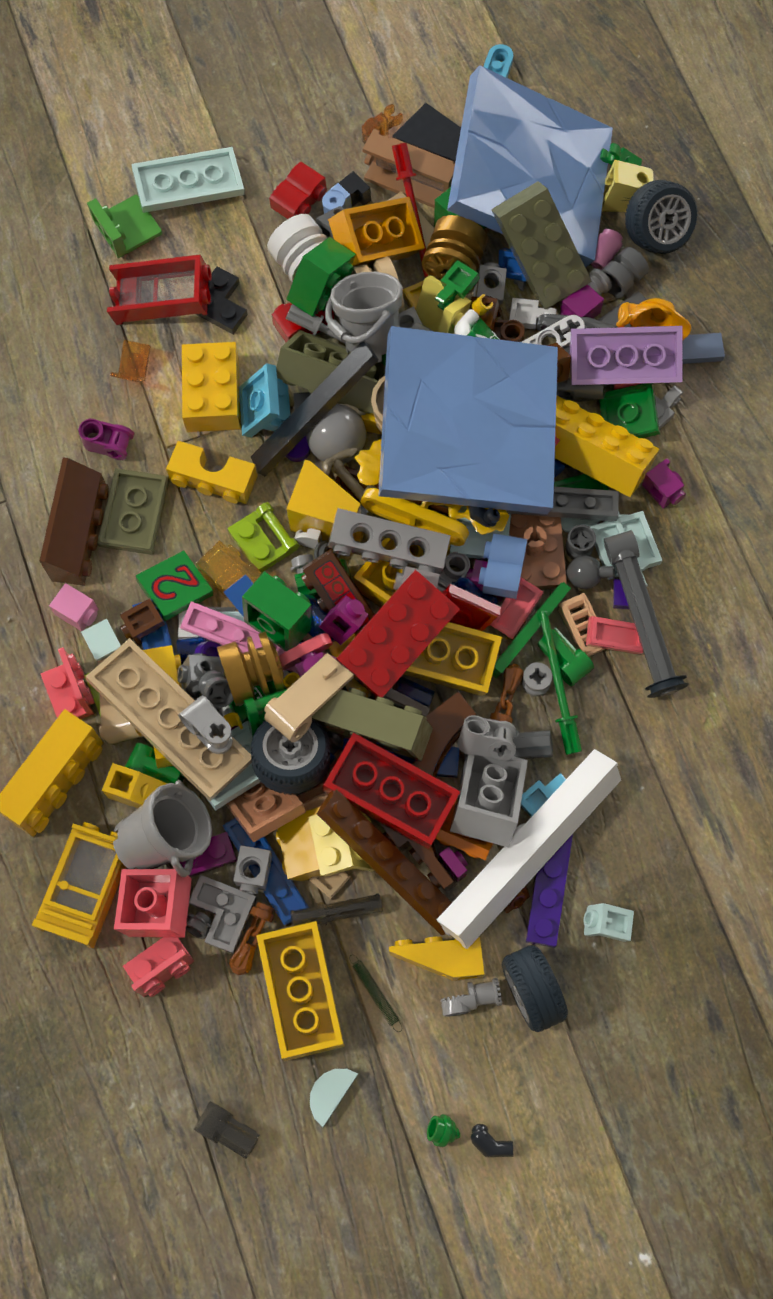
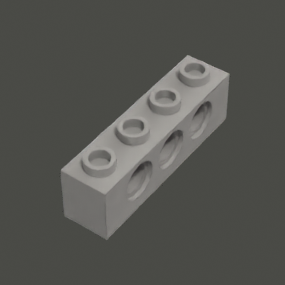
M338 508L328 548L334 549V553L343 556H350L351 553L361 555V559L372 563H378L379 560L390 562V566L397 569L411 567L440 574L444 568L451 535ZM358 531L365 533L368 541L362 544L357 543L353 539V533ZM384 538L393 540L396 546L395 549H384L381 545V540ZM411 545L420 546L423 550V556H413L409 551V547Z

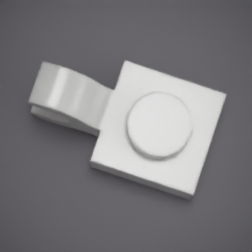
M512 298L509 320L521 322L524 328L536 329V322H538L540 315L556 314L557 309L539 308V300Z

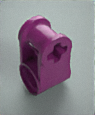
M91 418L81 422L78 429L86 450L117 460L126 459L128 443L134 438L135 434L126 426L110 424ZM91 433H98L94 438H87Z

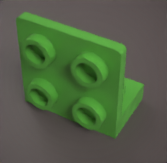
M133 195L109 209L106 205L102 207L96 198L87 202L93 222L117 258L162 235L161 228L150 212L143 213L138 195Z

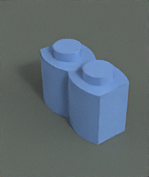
M493 533L492 542L486 541L483 558H488L487 568L481 567L478 584L483 585V593L517 599L527 539Z

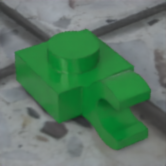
M616 143L610 144L609 151L604 148L601 150L600 159L605 163L612 165L614 160H619L639 166L642 164L641 158L624 147L621 148Z
M457 260L441 279L444 288L435 297V300L439 302L437 306L444 311V308L454 302L457 295L464 299L479 281V273Z

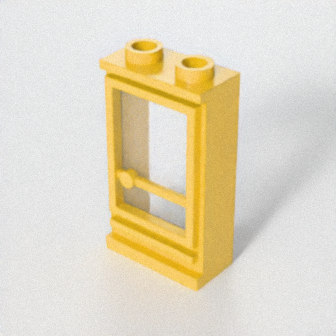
M84 822L80 826L73 823L71 833L32 926L44 932L45 930L61 938L71 939L94 949L119 886L122 869H125L126 866L120 861L114 849L113 841L118 839L116 832L111 831L109 836L100 833V828L93 824Z

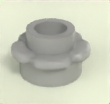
M306 554L293 558L291 560L293 566L290 568L291 572L303 573V567L314 560L313 555Z

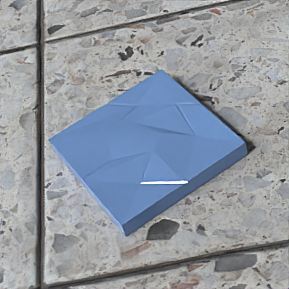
M479 65L470 75L447 210L503 234L491 209L539 181L548 188L586 268L595 261L608 163L603 162L600 159L603 148L607 151L610 150L613 128Z
M391 326L387 335L378 496L548 514L553 509L558 347Z

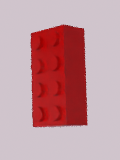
M415 569L335 660L354 674V679L376 698H383L460 608Z
M354 732L323 785V791L329 794L337 789L359 811L427 849L431 847L460 794L459 790Z

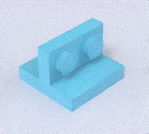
M266 363L239 387L242 436L252 438L262 429L276 431L290 416L288 385L277 378L275 365Z

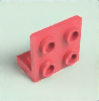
M62 647L58 651L63 665L41 673V677L56 717L58 718L61 712L66 709L79 719H83L94 714L91 705L95 701L89 687L87 688L83 680L85 674L80 663H77L73 653L68 655L64 647Z
M163 937L124 964L123 968L134 984L131 987L136 993L143 997L147 995L153 997L166 987L164 983L173 976L175 979H178L190 971L189 965L194 960L178 937Z

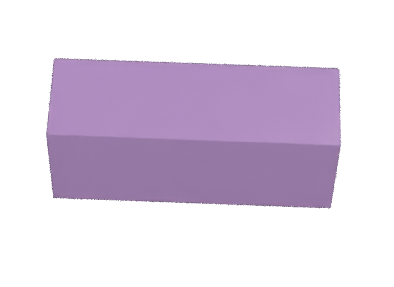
M682 326L571 329V385L682 382Z

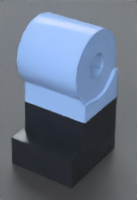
M354 171L333 186L322 199L324 214L339 206L348 209L359 202L364 206L372 201L370 186Z

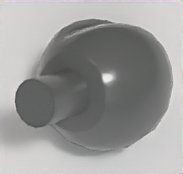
M583 555L575 558L566 570V575L575 587L590 589L595 587L601 578L615 577V567L601 566L596 558Z

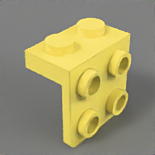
M428 276L424 279L416 307L417 315L421 323L434 332L455 334V325L469 310L471 300L466 297L462 299L457 295L454 302L444 308L443 311L437 306L439 302L435 300V297L444 287L441 281L433 276Z
M362 813L370 821L369 817ZM317 814L308 817L321 876L327 877L353 868L370 872L374 871Z

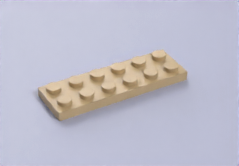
M128 639L86 676L87 682L209 801L216 797L252 763L251 754L233 737L232 746L227 752L215 754L209 751L197 736L185 727L178 714L195 700L131 639Z

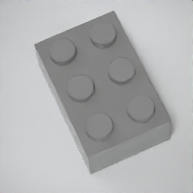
M467 754L458 788L460 794L456 799L450 832L509 847L518 824L528 760L513 757L509 760L501 761L494 758Z

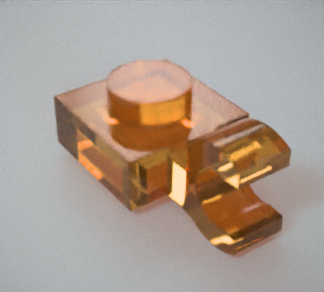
M393 104L385 107L384 114L381 112L377 116L369 118L362 125V141L364 144L367 142L373 129L379 130L380 135L385 136L389 135V129L402 123V113L391 116L395 112Z

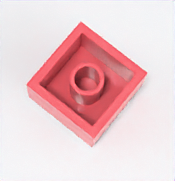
M122 869L114 930L129 937L185 938L192 878L189 876L181 877L175 869Z

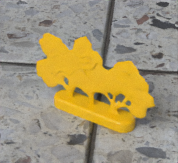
M382 439L373 441L369 450H361L354 457L360 464L357 477L364 485H376L379 483ZM376 488L367 489L360 501L362 506L369 512L393 522L451 535L449 544L454 546L464 545L469 536L468 528L457 519L467 518L471 521L475 530L483 535L494 530L503 531L510 516L506 510L496 509L500 513V520L493 527H484L470 518L468 506H466L467 509L464 513L459 512L464 505L423 501L420 506L405 499L378 496L379 489ZM432 504L448 506L449 517L427 508Z

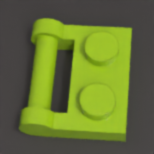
M269 502L261 504L256 511L227 528L229 534L258 575L294 553L300 546L295 538L289 536L273 513L274 509ZM262 520L267 522L281 542L282 546L275 549L258 525L259 522Z

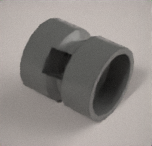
M626 247L614 258V261L609 262L601 270L608 276L612 284V288L608 293L616 298H621L633 288L634 282H639L648 274V263L637 250Z

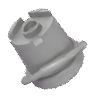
M361 272L345 277L332 288L331 296L325 309V319L328 323V329L342 342H345L348 354L365 341L371 346L378 357V362L382 361V355L387 353V335L391 326L399 327V308L402 306L403 297L401 283L397 278L386 273ZM332 309H334L336 315L339 317L340 324L336 320H333Z
M178 780L175 784L169 783L159 786L147 797L142 806L121 820L114 832L118 830V839L113 841V845L118 858L128 869H157L171 863L181 877H186L191 873L193 860L197 856L202 855L210 845L212 836L211 818L200 798L193 791L186 788L182 781ZM186 861L185 868L182 867L180 862Z

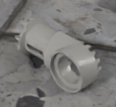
M493 978L492 982L481 984L467 982L468 995L452 996V999L450 997L440 999L444 1017L470 1013V1010H476L477 1006L493 1003H496L497 1006L502 1005L501 992H497L500 991L498 978Z

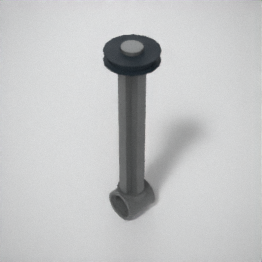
M630 530L604 538V546L611 565L616 566L654 682L645 688V690H650L651 692L647 697L667 696L689 686V683H684L683 680L687 676L675 675L637 560L640 554L633 531Z

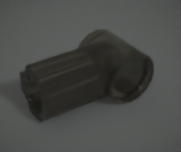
M210 1101L193 1129L214 1143L219 1142L247 1159L261 1135L244 1123L242 1124L234 1119L233 1114Z

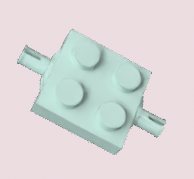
M618 511L617 521H605L590 526L596 535L595 548L602 566L615 567V577L607 578L608 580L617 578L619 575L616 566L611 565L604 546V538L632 530L639 548L640 557L637 560L641 572L661 564L662 558L643 511L630 515L620 514Z

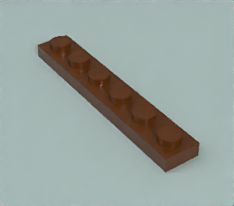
M337 789L330 792L316 814L441 936L445 935L437 919L452 902Z

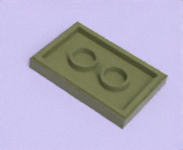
M115 468L97 541L98 546L153 555L170 482L169 476Z

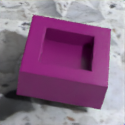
M448 847L439 854V861L457 883L467 875L465 867L468 863L459 851L453 853Z

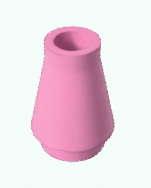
M604 229L598 235L595 261L591 263L592 267L602 270L613 259L622 247L621 241L623 237L621 234L611 229Z

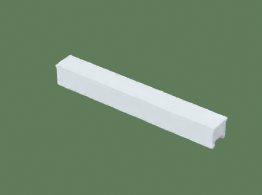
M594 749L514 835L509 847L504 846L439 916L437 922L441 924L445 934L449 937H454L465 949H468L621 781L617 762Z

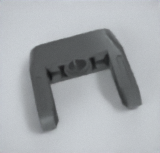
M542 314L538 318L537 330L542 331L568 315ZM580 317L584 321L586 328H616L615 325L589 317ZM572 322L569 324L570 329L568 331L562 333L561 330L558 329L556 330V332L560 335L562 339H565L563 335L568 332H571V329H577L580 326V324L575 325ZM547 335L548 337L556 338L553 335ZM569 378V380L557 383L556 395L574 402L602 400L606 394L607 384L571 385V378Z

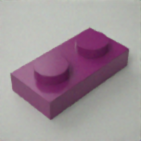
M227 832L211 837L210 845L202 855L197 856L193 860V868L190 875H188L189 877H194L237 861ZM186 861L180 862L183 868H185Z

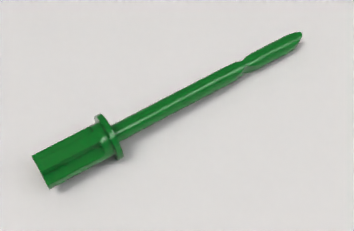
M540 611L539 616L562 718L556 719L555 723H559L566 755L582 752L576 725L578 715L570 716L547 611Z

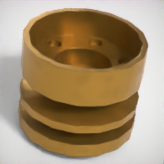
M449 215L441 217L436 222L430 243L422 260L424 271L429 276H433L441 281L458 260L477 272L488 243L487 233L476 222L462 216Z
M266 632L258 634L262 647L256 649L252 637H247L248 651L242 653L236 641L217 647L236 706L244 704V700L252 697L255 700L254 686L259 685L265 696L270 695L266 683L269 681L274 682L277 692L284 690V672L275 646L267 637Z

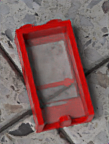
M201 254L109 265V270L116 279L117 286L109 288V294L115 306L107 307V313L116 325H123V322L201 313L207 315V304L211 303L208 281H211L212 273L210 265H206Z

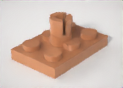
M511 514L509 536L527 539L521 577L540 590L555 589L560 583H566L561 517Z
M262 782L226 804L253 842L306 813L302 802L294 793L289 795L275 792L267 788Z

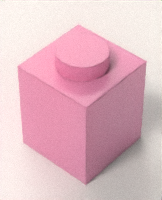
M66 583L49 605L55 616L80 631H83L86 626H90L97 617L98 607L94 600Z

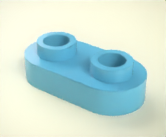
M503 44L493 46L488 52L483 67L508 78L513 63L512 49Z

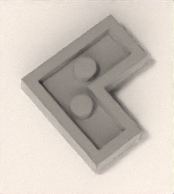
M200 875L189 904L216 914L205 943L234 954L250 916V910L257 899L256 896Z

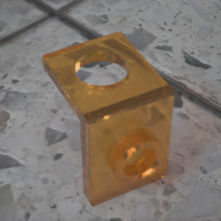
M124 340L119 372H111L110 376L135 382L145 381L151 345Z

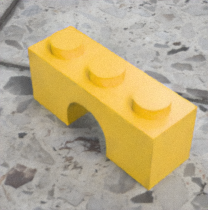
M177 441L166 467L169 479L173 484L182 488L187 486L196 488L200 493L208 496L212 494L222 496L224 500L230 503L237 504L241 502L247 504L258 476L255 464L229 456L223 469L217 472H209L204 469L207 461L204 448Z

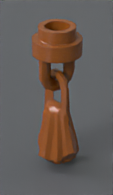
M513 663L506 667L501 701L497 704L495 712L490 714L489 719L513 722V718H511L513 705L511 702L524 675L523 670L517 664ZM506 693L509 694L508 700H505ZM501 707L507 710L506 715L500 713Z
M257 902L255 907L252 906L249 913L254 917L251 926L246 931L239 948L229 960L233 973L245 975L251 970L254 952L258 944L256 935L261 934L265 922L272 923L274 918L272 914L274 909L260 902ZM258 919L261 920L259 926L256 927ZM250 936L255 937L252 944L247 942Z

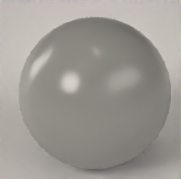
M336 404L306 435V440L311 452L324 462L340 451L349 448L363 449L366 441V428L361 416L355 410L346 405ZM355 456L342 460L343 464L352 461Z

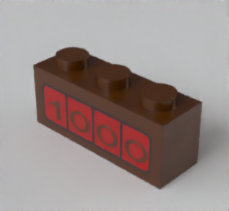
M331 548L303 567L305 574L301 578L310 591L316 590L320 596L317 602L325 614H328L345 596H348L351 600H359L363 604L368 616L360 628L354 632L356 637L375 614ZM338 621L334 623L341 630H345V627H343Z

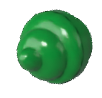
M434 1115L431 1118L427 1128V1139L432 1141L435 1146L445 1147L461 1137L455 1122L448 1115Z

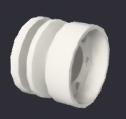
M299 214L284 221L275 229L267 244L268 252L283 267L284 273L293 282L302 256L328 237L322 234V229L309 214Z

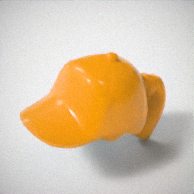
M650 298L640 304L626 302L621 304L618 310L616 326L619 328L625 327L627 324H630L631 327L682 326V341L688 337L692 329L689 321L676 312L673 303L664 299Z

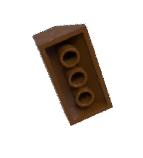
M65 457L62 459L39 561L52 582L85 586L86 577H90L92 572V561L90 558L92 551H95L97 548L98 536L96 530L97 525L102 524L103 509L101 507L103 500H107L109 486L105 483L100 472Z

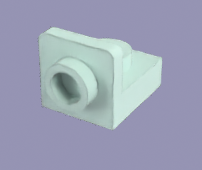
M605 903L589 905L583 919L585 926L584 935H599L623 942L631 941L634 911Z

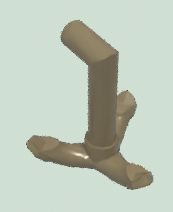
M349 448L326 459L323 462L322 471L333 481L335 478L334 474H337L358 500L361 501L367 489L376 487L368 485L364 490L344 467L342 460L353 457L362 450L360 448Z

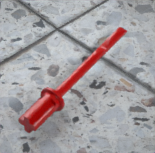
M400 143L392 146L398 174L396 181L403 180L406 196L410 197L425 247L419 251L422 264L426 245L411 178L417 176V174L413 173L407 143ZM423 269L424 277L426 278L429 275Z

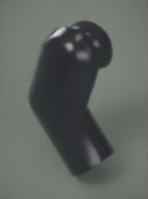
M468 506L470 518L484 527H493L500 520V513L496 509L489 508L487 510L482 507Z
M476 1124L473 1126L470 1138L472 1144L485 1157H513V1141H495L488 1133L486 1125Z

